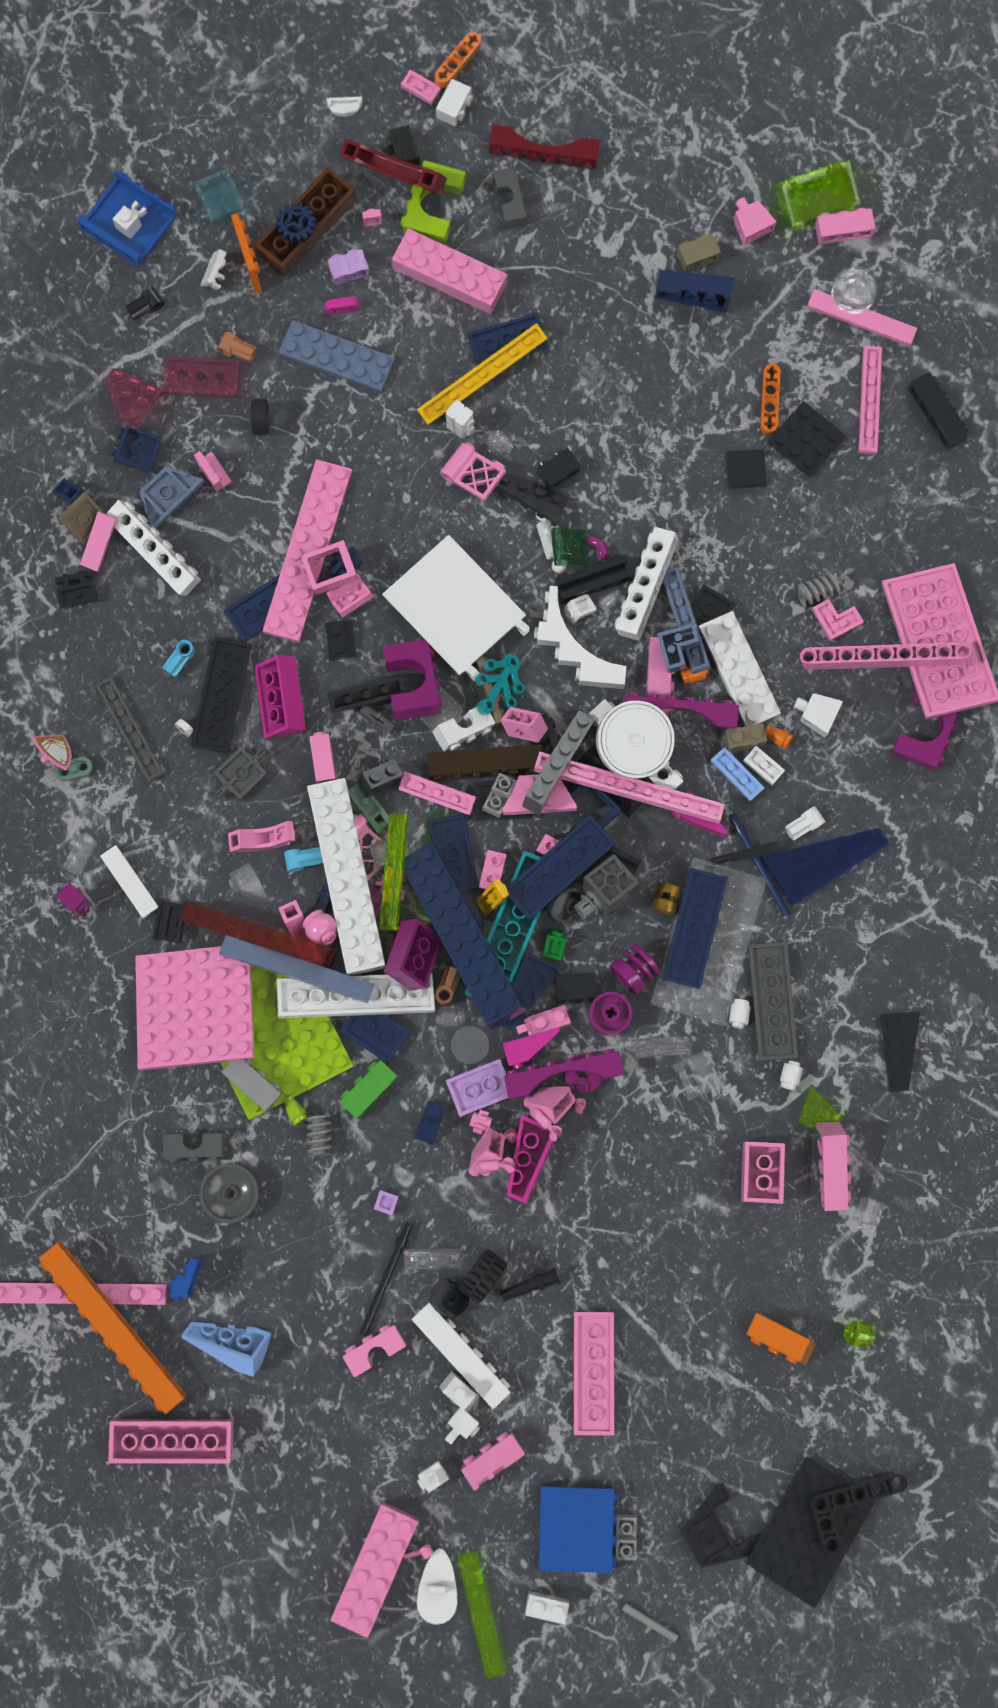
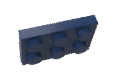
M385 1014L350 1016L340 1032L386 1064H389L410 1034L408 1030Z

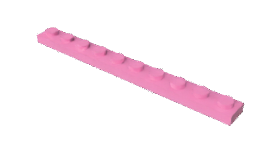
M539 752L534 772L540 773L550 754ZM570 761L560 778L717 824L721 821L725 805L638 779L621 777L613 772L575 761Z
M0 1283V1303L75 1304L66 1298L64 1289L62 1287L59 1288L55 1283ZM97 1284L112 1304H167V1284Z

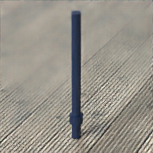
M736 813L729 815L735 827L734 831L737 837L741 838L746 849L754 847L747 835L746 827L741 824ZM759 856L753 857L752 860L783 917L790 914Z

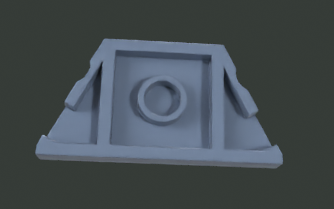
M165 466L139 491L149 520V526L157 529L205 481L200 477Z

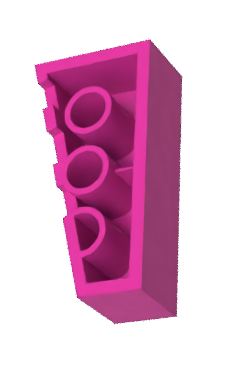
M523 1115L520 1118V1127L513 1157L516 1165L513 1166L515 1170L510 1175L507 1196L527 1205L555 1141L550 1140V1131L548 1129L545 1130L537 1121Z

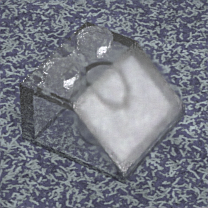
M250 863L229 873L231 879L228 882L235 894L239 892L242 897L265 904L271 903Z

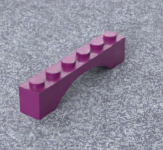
M628 692V695H624L622 703L628 701L648 702L661 710H689L706 718L715 727L737 728L739 705H734V701L723 700V703H715V699H704V702H699L694 697H685V700H677V696L666 695V699L658 698V694H647V697H640L639 693Z
M614 1049L602 1051L603 1054L595 1056V1053L583 1055L584 1059L576 1060V1057L564 1059L565 1063L557 1064V1061L545 1063L546 1067L542 1068L534 1065L526 1067L527 1071L519 1072L518 1069L507 1071L504 1081L508 1100L528 1096L543 1080L562 1072H586L602 1079L623 1076L624 1071L619 1051L614 1052Z

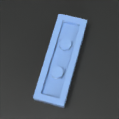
M725 747L711 759L710 762L749 802L764 789L755 777Z

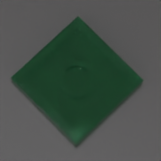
M551 529L554 566H584L585 568L590 566L586 530Z

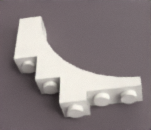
M550 586V591H546L545 603H548V610L544 609L543 621L547 622L539 621V627H535L534 638H537V644L559 646L555 649V659H558V665L580 667L576 668V679H579V685L624 689L626 666L612 664L597 658L586 651L573 638L560 614L558 586Z

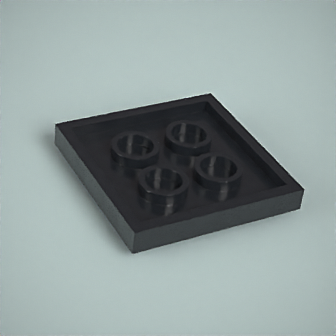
M803 401L768 440L767 444L810 478L845 439L846 435Z

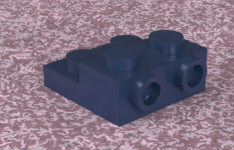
M127 424L125 429L121 428L118 439H120L119 445H115L111 454L114 456L113 461L126 467H134L149 473L162 438Z

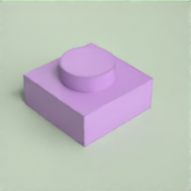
M380 1190L374 1209L393 1215L399 1196Z

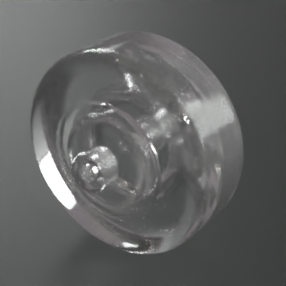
M860 268L845 269L835 278L831 290L832 299L845 312H864L871 307L878 290L877 283L874 277L866 270Z

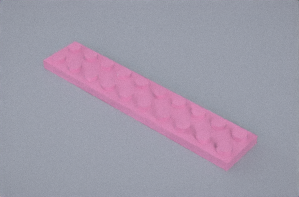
M316 459L264 624L263 633L300 642L315 594L313 590H309L306 580L309 577L307 573L302 571L300 563L303 560L301 555L330 545L352 469ZM326 556L309 562L316 584H318Z

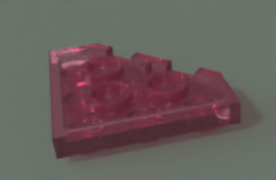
M115 368L111 370L104 381L120 423L135 430L139 429L163 395V389Z

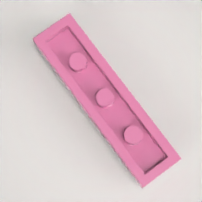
M404 771L398 789L471 815L477 796Z

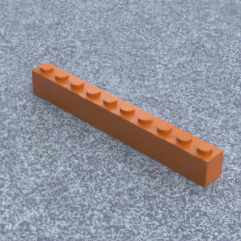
M62 1241L56 1243L38 1258L41 1261L40 1266L43 1270L51 1273L53 1282L59 1288L62 1287L64 1289L66 1298L71 1303L74 1302L77 1305L79 1314L91 1322L90 1327L92 1330L104 1338L103 1343L110 1350L113 1349L117 1354L115 1357L121 1365H126L131 1378L139 1381L144 1394L150 1395L155 1401L154 1405L160 1412L163 1411L166 1414L186 1397L187 1394Z

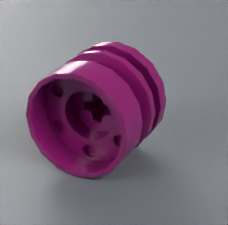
M633 943L629 947L633 954L628 950L624 951L628 961L618 957L609 967L624 986L633 994L638 995L646 987L642 978L645 977L652 982L654 980L652 974L658 976L661 971L654 959L644 949Z

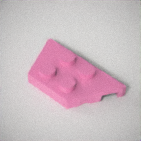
M538 775L518 777L503 808V815L533 814L530 810L522 807L525 795ZM559 779L541 813L577 811V805L561 779Z

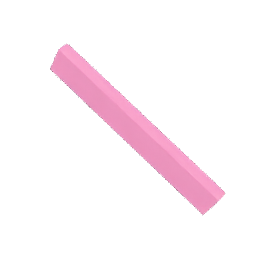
M814 289L807 306L809 309L909 347L917 330L916 327Z
M863 347L858 453L862 454L878 453L882 347Z

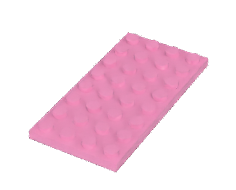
M955 563L883 580L881 584L901 644L965 642L972 647V660L966 665L909 667L925 719L998 702V690ZM944 651L941 652L939 655L941 657H947L949 653ZM966 651L959 652V655L963 657L969 654ZM923 652L920 654V657L926 658L929 656V653ZM904 653L905 658H908L910 656V654Z

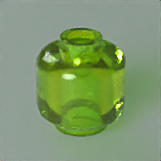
M854 1320L844 1330L845 1340L853 1347L868 1348L876 1337L872 1325L868 1322Z

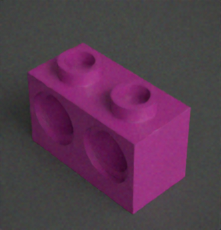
M70 882L55 895L78 918L86 915L91 909L92 903Z

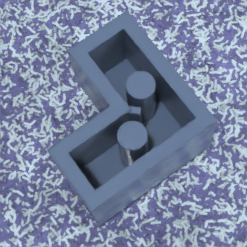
M695 623L657 633L668 673L687 669L682 650L700 646Z

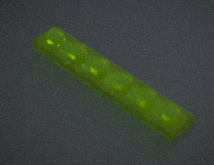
M389 814L379 922L380 930L398 931L409 818L407 814Z
M474 1550L459 1554L457 1557L486 1679L505 1675L506 1670L478 1552Z

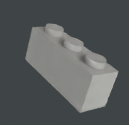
M249 1059L231 1061L222 1073L267 1113L282 1097V1094L279 1092L281 1088L273 1081L271 1084L266 1081L267 1075L259 1068L255 1071L250 1066L252 1062Z

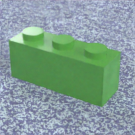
M381 1060L378 1063L374 1061L368 1067L369 1072L365 1076L361 1075L354 1082L356 1086L351 1091L347 1089L340 1096L342 1100L339 1103L357 1120L398 1078Z

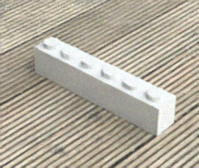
M430 1302L411 1319L492 1409L511 1393L508 1389L510 1384L503 1377L499 1379L495 1375L497 1370L489 1362L486 1365L481 1359L483 1357L481 1352L476 1347L472 1349L468 1345L470 1340L463 1333L459 1335L454 1330L456 1325L451 1319L447 1318L445 1320Z

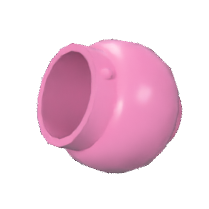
M322 910L312 912L303 922L307 938L316 945H328L337 936L335 919Z

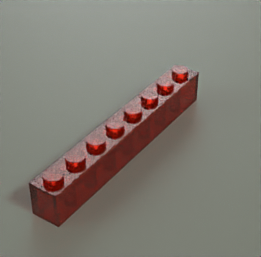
M188 902L185 903L180 918L181 921L243 940L325 968H329L334 949Z

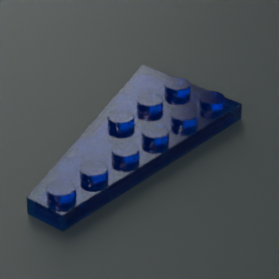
M875 828L788 851L765 855L761 859L793 906L881 850L889 842L880 829Z

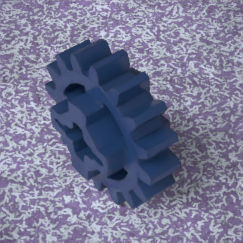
M292 202L291 207L285 205V211L279 210L280 216H276V227L279 235H283L284 240L290 238L291 243L297 240L299 244L302 238L307 241V235L313 236L312 230H316V218L313 217L314 213L309 211L307 205L302 208V203L295 206L294 202Z

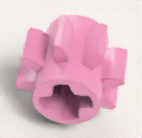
M480 1110L479 1113H473L469 1125L474 1127L473 1132L482 1135V1132L490 1127L492 1118L488 1117L489 1112Z

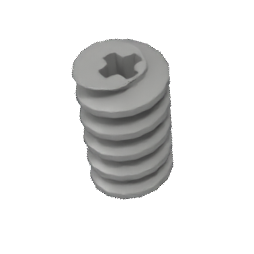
M831 573L826 574V576H820L819 580L814 578L812 582L806 581L805 585L803 583L798 585V596L803 607H806V601L812 605L813 598L820 602V596L826 600L827 593L831 597L834 596L833 591H836L838 595L841 593L839 584Z
M318 1115L306 1118V1121L312 1123L306 1126L308 1130L312 1131L307 1134V1137L312 1138L311 1141L307 1142V1145L313 1147L307 1150V1152L313 1154V1156L332 1155V1153L327 1152V1149L332 1148V1145L326 1143L332 1139V1137L326 1136L327 1133L331 1132V1129L326 1128L327 1125L331 1124V1121L325 1120V1118L331 1115Z

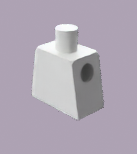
M812 694L809 701L798 697L794 708L803 712L800 719L803 724L821 736L826 737L841 707L842 701Z
M453 1371L439 1386L447 1397L467 1412L480 1398V1395Z

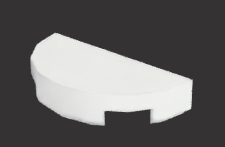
M362 97L326 98L328 108L332 113L340 117H348L357 113L362 106L363 100Z

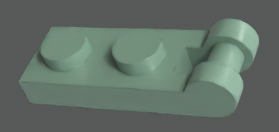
M358 784L348 790L350 798L378 835L383 832L382 830L385 827H390L394 824L373 795L366 798ZM381 816L383 820L377 824L375 819Z

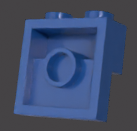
M191 1257L189 1261H186L183 1272L186 1273L177 1274L176 1277H172L169 1289H171L170 1298L178 1301L191 1298L203 1259Z

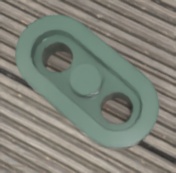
M86 757L71 759L66 775H62L64 769L60 767L54 768V774L63 782L87 777L93 771V764ZM86 765V770L82 771L81 766Z

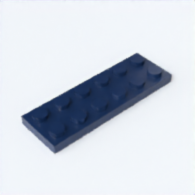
M589 815L507 887L508 898L528 920L532 919L616 845V842Z
M690 868L662 980L700 990L728 877Z

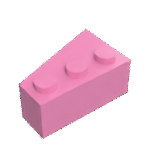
M507 1432L502 1433L496 1438L498 1440L493 1445L490 1443L479 1449L481 1453L475 1457L472 1454L463 1460L464 1464L461 1466V1471L474 1491L480 1488L479 1485L487 1480H491L495 1477V1474L506 1469L525 1455L524 1450L512 1432L509 1434Z

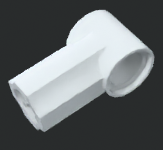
M816 806L804 812L800 818L785 826L789 837L795 841L810 830L817 829L826 821Z

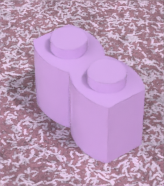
M352 249L345 255L335 254L327 260L334 285L345 284L351 280L361 279L369 275V267L362 249Z

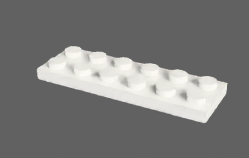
M733 611L698 626L732 701H734V705H739L738 714L744 727L759 724L781 714Z

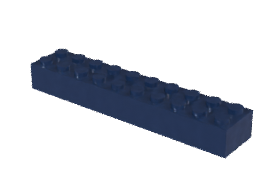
M430 842L399 860L403 871L487 1026L494 1030L525 1012L526 1009L438 848Z

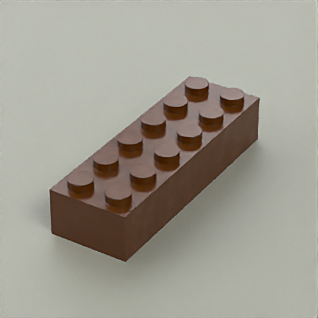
M327 167L294 202L295 206L302 203V208L307 205L309 211H313V217L316 218V230H312L313 236L307 235V241L302 238L299 244L297 240L291 243L290 238L284 240L283 235H279L276 221L255 244L257 255L285 277L357 200L355 188Z

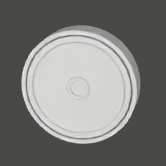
M628 701L612 708L601 720L596 733V747L602 762L613 773L625 778H644L658 772L666 765L674 749L675 736L670 720L661 709L644 701Z

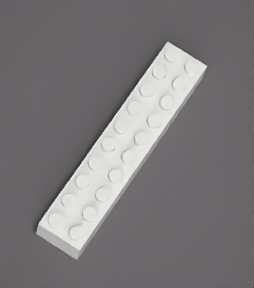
M342 778L307 786L346 973L352 976L384 969L386 964L346 779Z

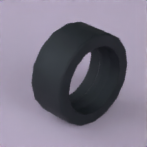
M252 399L251 427L253 435H268L269 406L267 399Z

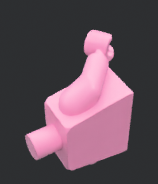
M568 1086L542 1087L533 1097H525L524 1106L529 1108L533 1119L545 1130L548 1129L550 1131V1140L557 1141V1135L561 1137L562 1129L551 1124H556L573 1104V1110L578 1114H582L586 1101L583 1098H574L575 1095L571 1093Z
M487 1128L472 1151L470 1167L468 1169L469 1173L472 1176H478L479 1173L483 1176H488L491 1171H497L501 1168H504L507 1173H512L515 1170L513 1166L516 1164L510 1157L502 1160L505 1139H508L510 1143L517 1142V1132L510 1128L505 1134H502V1132L498 1133Z

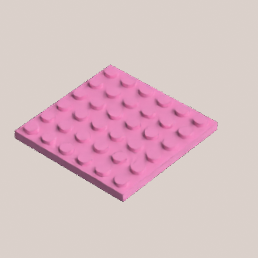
M222 946L136 956L138 1070L255 1059L251 965L219 955Z

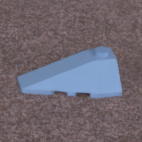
M191 1322L183 1332L182 1338L235 1371L254 1377L263 1363L271 1333L249 1326L246 1329L235 1328V1325H228L227 1328L217 1327L213 1323Z

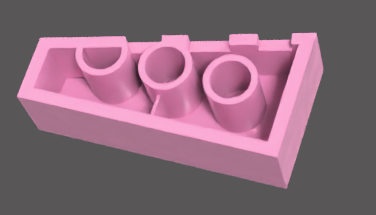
M840 1122L816 1123V1130L821 1135V1140H817L819 1154L822 1156V1159H819L820 1174L823 1175V1177H820L821 1204L824 1211L848 1210V1203L851 1202V1192L848 1191V1184H851L850 1172H847V1165H850V1154L847 1153V1147L850 1146V1137L846 1135Z

